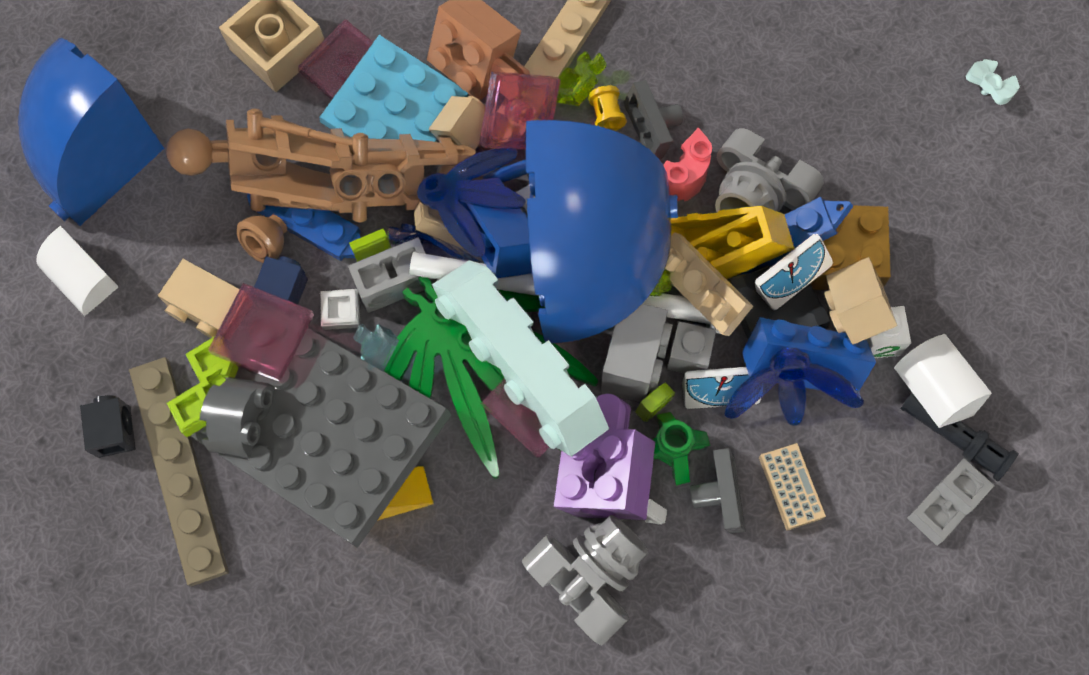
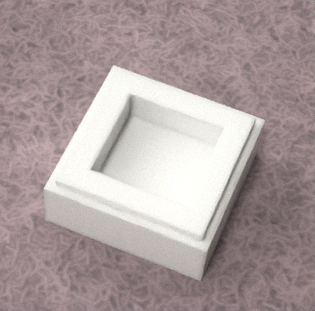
M357 289L320 291L321 327L323 330L360 328V301Z

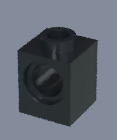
M105 395L94 398L93 403L80 405L84 447L87 452L97 458L136 450L131 407L119 397Z

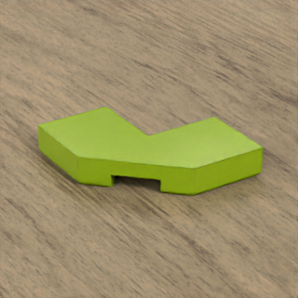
M219 334L186 353L200 383L167 403L181 433L186 437L191 436L206 426V421L200 420V413L209 389L213 385L220 386L226 381V377L235 378L239 368L224 339Z

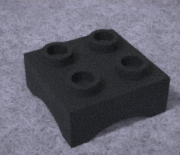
M771 267L729 279V282L753 305L752 309L741 321L747 339L751 336L759 318L785 320L793 324L809 327L819 326L824 329L830 323V319L819 302L811 283L777 310H772L755 288V280Z

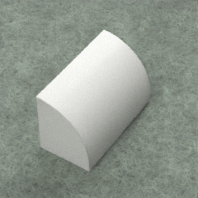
M61 226L47 237L38 251V267L84 316L119 287Z
M946 334L936 336L920 344L906 354L894 367L939 428L974 416L992 394Z

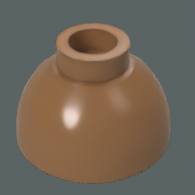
M271 215L270 217L251 216L237 224L238 240L252 258L264 263L266 256L274 259L280 256L284 246L283 234L287 232L286 224L277 215Z

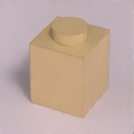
M451 96L428 130L438 140L439 138L450 137L453 144L469 146L475 150L495 121L485 111L486 107L479 99L473 96Z

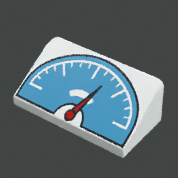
M818 234L810 236L755 280L757 293L772 310H777L833 265L832 258Z
M747 367L687 371L682 381L684 406L687 409L758 404L761 400L763 380L751 379Z

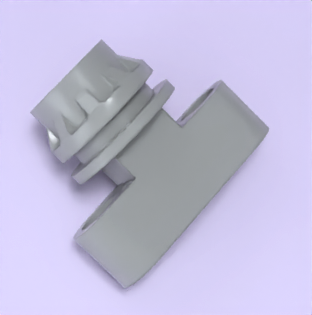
M739 128L731 134L717 152V161L727 171V174L720 184V196L715 204L716 212L718 210L764 206L779 212L783 205L791 210H795L815 199L824 185V179L817 169L802 160L798 161L789 175L779 171V167L782 164L779 157L773 156L765 163L755 157L759 153L765 139L748 129Z
M610 515L603 523L590 525L584 531L585 537L578 535L573 540V545L580 555L577 559L556 538L549 534L522 559L526 570L542 587L550 583L560 594L559 600L561 603L570 605L579 614L574 622L594 642L601 646L629 620L624 609L604 587L609 584L618 591H624L628 587L626 579L633 580L638 575L639 563L648 554V549L641 539L614 515Z

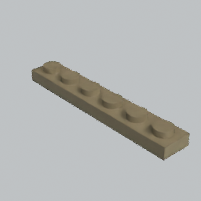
M164 357L129 369L187 585L192 587L228 574V567L191 436L186 437L181 433L167 405L169 401L179 396L170 362Z

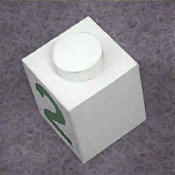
M904 306L891 307L898 326L867 339L874 358L900 356L911 344Z

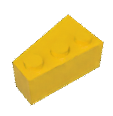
M764 206L718 210L717 213L708 214L692 213L687 214V216L671 219V236L674 232L681 234L726 279H730L795 249L785 215Z

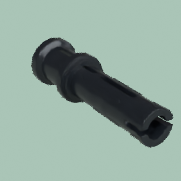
M913 393L910 394L900 408L961 449L964 459L968 462L974 460L993 473V479L997 482L1005 475L1019 455L1015 450L1009 452L990 439V433L987 431L979 430L977 432L962 421L939 428Z

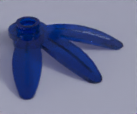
M499 148L477 153L457 164L447 174L437 173L428 176L418 187L417 196L421 203L431 209L438 210L445 227L452 237L475 257H481L485 254L484 242L474 219L460 202L499 209H519L523 207L526 203L525 199L509 188L491 182L470 181L514 160L518 154L516 149Z
M402 223L400 228L393 226L388 228V239L393 240L394 246L419 237L422 246L423 243H428L440 247L452 257L481 263L469 253L450 243L422 234V232L416 230L414 225Z
M784 348L770 359V367L754 374L739 386L729 400L724 414L730 419L739 417L762 398L777 382L782 412L787 422L792 426L800 424L804 416L806 407V386L804 380H807L824 393L849 407L859 408L864 404V400L852 383L839 373L824 366L812 364L810 356L797 348Z

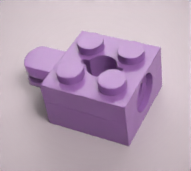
M613 394L600 395L596 399L609 429L572 457L561 451L554 507L575 517L608 518L610 515H614L618 519L646 520L655 442L635 429H629L631 413L629 404Z

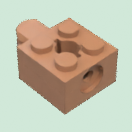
M449 0L439 6L427 56V61L449 77L461 89L479 100L494 90H497L508 100H512L520 93L526 91L531 85L529 70L513 58L521 30L482 0Z

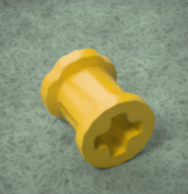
M616 86L598 87L592 90L588 97L589 104L594 106L597 117L594 122L595 125L614 131L621 129L627 123L625 114L620 111L618 103L620 92Z

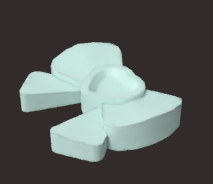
M984 59L983 61L975 62L968 71L966 79L969 82L980 85L983 88L981 94H991L998 105L1008 103L1020 88L1017 77L1012 76L1002 81L998 74L993 73L998 65L997 61Z

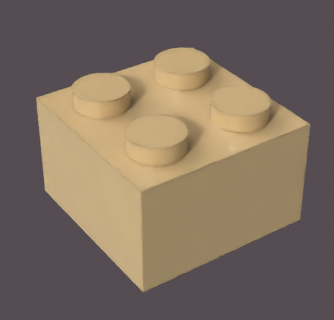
M251 0L219 27L229 49L275 92L281 89L327 49L320 26L292 0Z

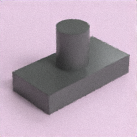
M647 81L634 82L623 103L641 144L650 149L659 160L663 159L673 142L668 128L682 124V110L678 104L658 108Z
M729 448L713 450L718 481L690 486L693 507L696 509L721 505L725 530L730 534L746 532L734 454Z

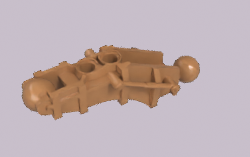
M255 108L247 111L248 128H235L234 120H226L227 140L210 141L201 131L187 128L177 131L169 139L165 152L171 167L180 174L189 176L203 173L211 163L228 162L231 190L249 193L251 210L260 212L266 208L265 205L339 211V213H352V219L356 222L367 220V207L405 205L406 210H415L419 201H423L433 206L443 205L445 209L454 208L457 182L483 179L482 167L475 158V150L469 146L453 144L450 137L439 138V142L412 139L411 134H399V139H370L364 133H356L353 137L344 136L342 128L330 129V133L316 131L288 122L283 119L282 115H271V119L263 117V112ZM286 159L330 166V174L301 167L286 161ZM424 165H439L436 172L437 183L424 181ZM384 174H394L389 180H379ZM347 175H356L357 177H356V178H352V177H345V176H347Z

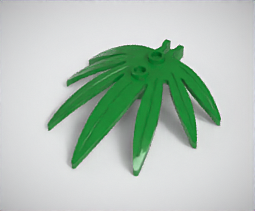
M420 276L418 277L420 285L425 288L426 295L432 303H429L421 294H413L408 287L402 291L404 298L411 305L419 307L421 313L414 317L397 336L380 370L401 381L414 354L417 352L412 367L409 387L431 399L434 384L435 357L440 355L449 392L461 424L490 475L494 479H498L499 468L489 422L477 389L463 362L468 363L493 394L540 437L539 429L542 425L536 412L522 404L516 405L511 401L504 390V384L507 382L501 369L487 361L481 362L474 355L469 346V342L472 339L466 326L451 318L446 319L440 313L435 303V299L438 296L431 281L427 277ZM497 290L506 301L514 298L525 312H537L540 308H545V306L541 307L539 296ZM534 332V335L544 344V337ZM551 343L569 364L567 369L569 377L592 386H597L598 379L582 363L557 344Z

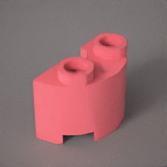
M699 128L682 144L681 149L684 153L679 158V162L674 163L667 160L663 164L669 180L670 195H677L678 201L683 199L688 201L700 192L706 182L712 145Z

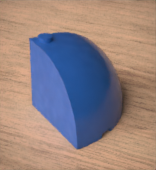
M58 38L38 59L26 80L19 105L18 126L22 150L34 178L44 192L53 200L48 206L64 222L70 217L81 226L165 148L118 79L88 54L84 55L76 45L63 38Z
M560 120L526 121V173L529 174L531 195L535 196V198H527L529 242L535 295H539L541 307L545 306V308H540L538 313L545 342L549 340L551 343L584 339L599 334L626 319L639 308L656 287L668 260L671 243V219L678 218L677 195H670L669 180L662 162L650 149L640 142L614 130L586 123Z

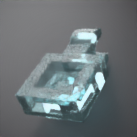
M359 324L353 336L355 341L362 344L360 350L362 354L361 359L369 363L367 368L371 370L376 367L384 371L399 342L392 330L377 324L374 332H372L365 325Z

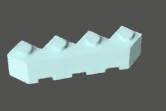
M469 260L433 283L432 286L438 296L435 299V303L440 313L446 319L451 318L466 326L472 339L469 342V346L474 355L481 362L487 361L501 369L507 382L504 384L506 394L516 405L522 404L536 412L542 425L539 429L540 435L550 448H558L572 457L609 429L595 395L585 384L578 388L575 382L570 379L567 372L569 364L549 340L542 344L534 335L531 328L533 321L514 298L506 301L497 291L495 285L498 284V279L488 267Z

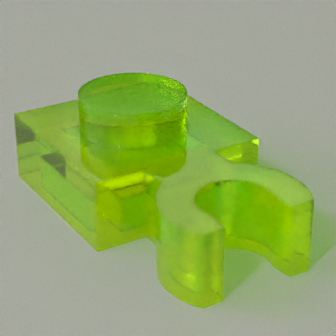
M584 51L577 58L576 67L566 68L547 91L551 100L555 103L580 106L598 83L596 75L606 68L607 64L602 53H598L592 60L589 53Z

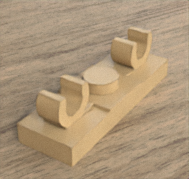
M673 233L668 260L663 274L722 335L730 336L752 309L753 305L681 234Z

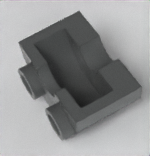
M226 377V381L220 386L213 385L209 389L203 401L200 420L206 421L208 438L202 439V442L210 452L250 458L253 447L258 442L261 432L260 425L256 422L257 417L261 411H267L271 406L275 386L264 382Z

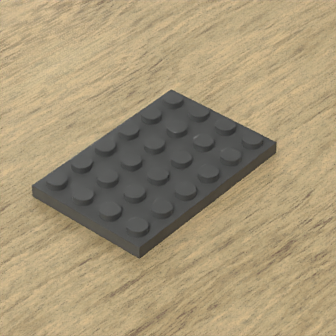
M276 310L242 354L243 357L237 364L239 368L235 376L238 379L264 382L275 386L271 406L267 411H261L257 417L256 422L260 425L261 430L259 440L254 445L250 458L222 453L216 454L358 548L452 414L447 408ZM206 426L191 435L192 438L203 444L202 439L208 438Z

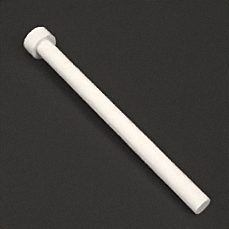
M413 252L409 275L440 280L468 261ZM478 263L480 265L487 267L484 263ZM533 274L498 278V284L495 285L496 289L535 295ZM652 291L649 297L642 303L668 310L667 317L705 323L706 328L715 329L716 333L721 334L683 296Z

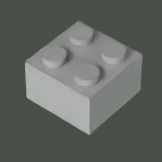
M641 304L626 319L615 325L603 369L602 393L641 402L647 397L648 392L652 393L657 388L663 361L658 360L657 357L665 358L673 326L672 324L665 323L668 310Z

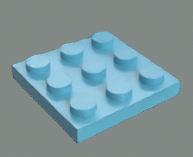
M379 35L321 114L320 123L330 129L342 128L344 136L353 137L356 133H364L370 139H399V134H411L412 139L437 142L438 139L428 129L451 96L468 97V93L456 83Z

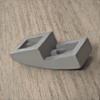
M962 459L915 508L907 519L938 546L995 485L966 459Z

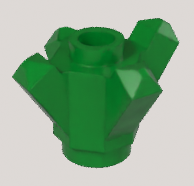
M671 412L658 414L656 416L660 430L656 438L652 439L655 442L654 459H659L671 466L672 476L676 485L689 483L688 456L692 450H700L711 446L707 432L692 429L684 422L676 420Z

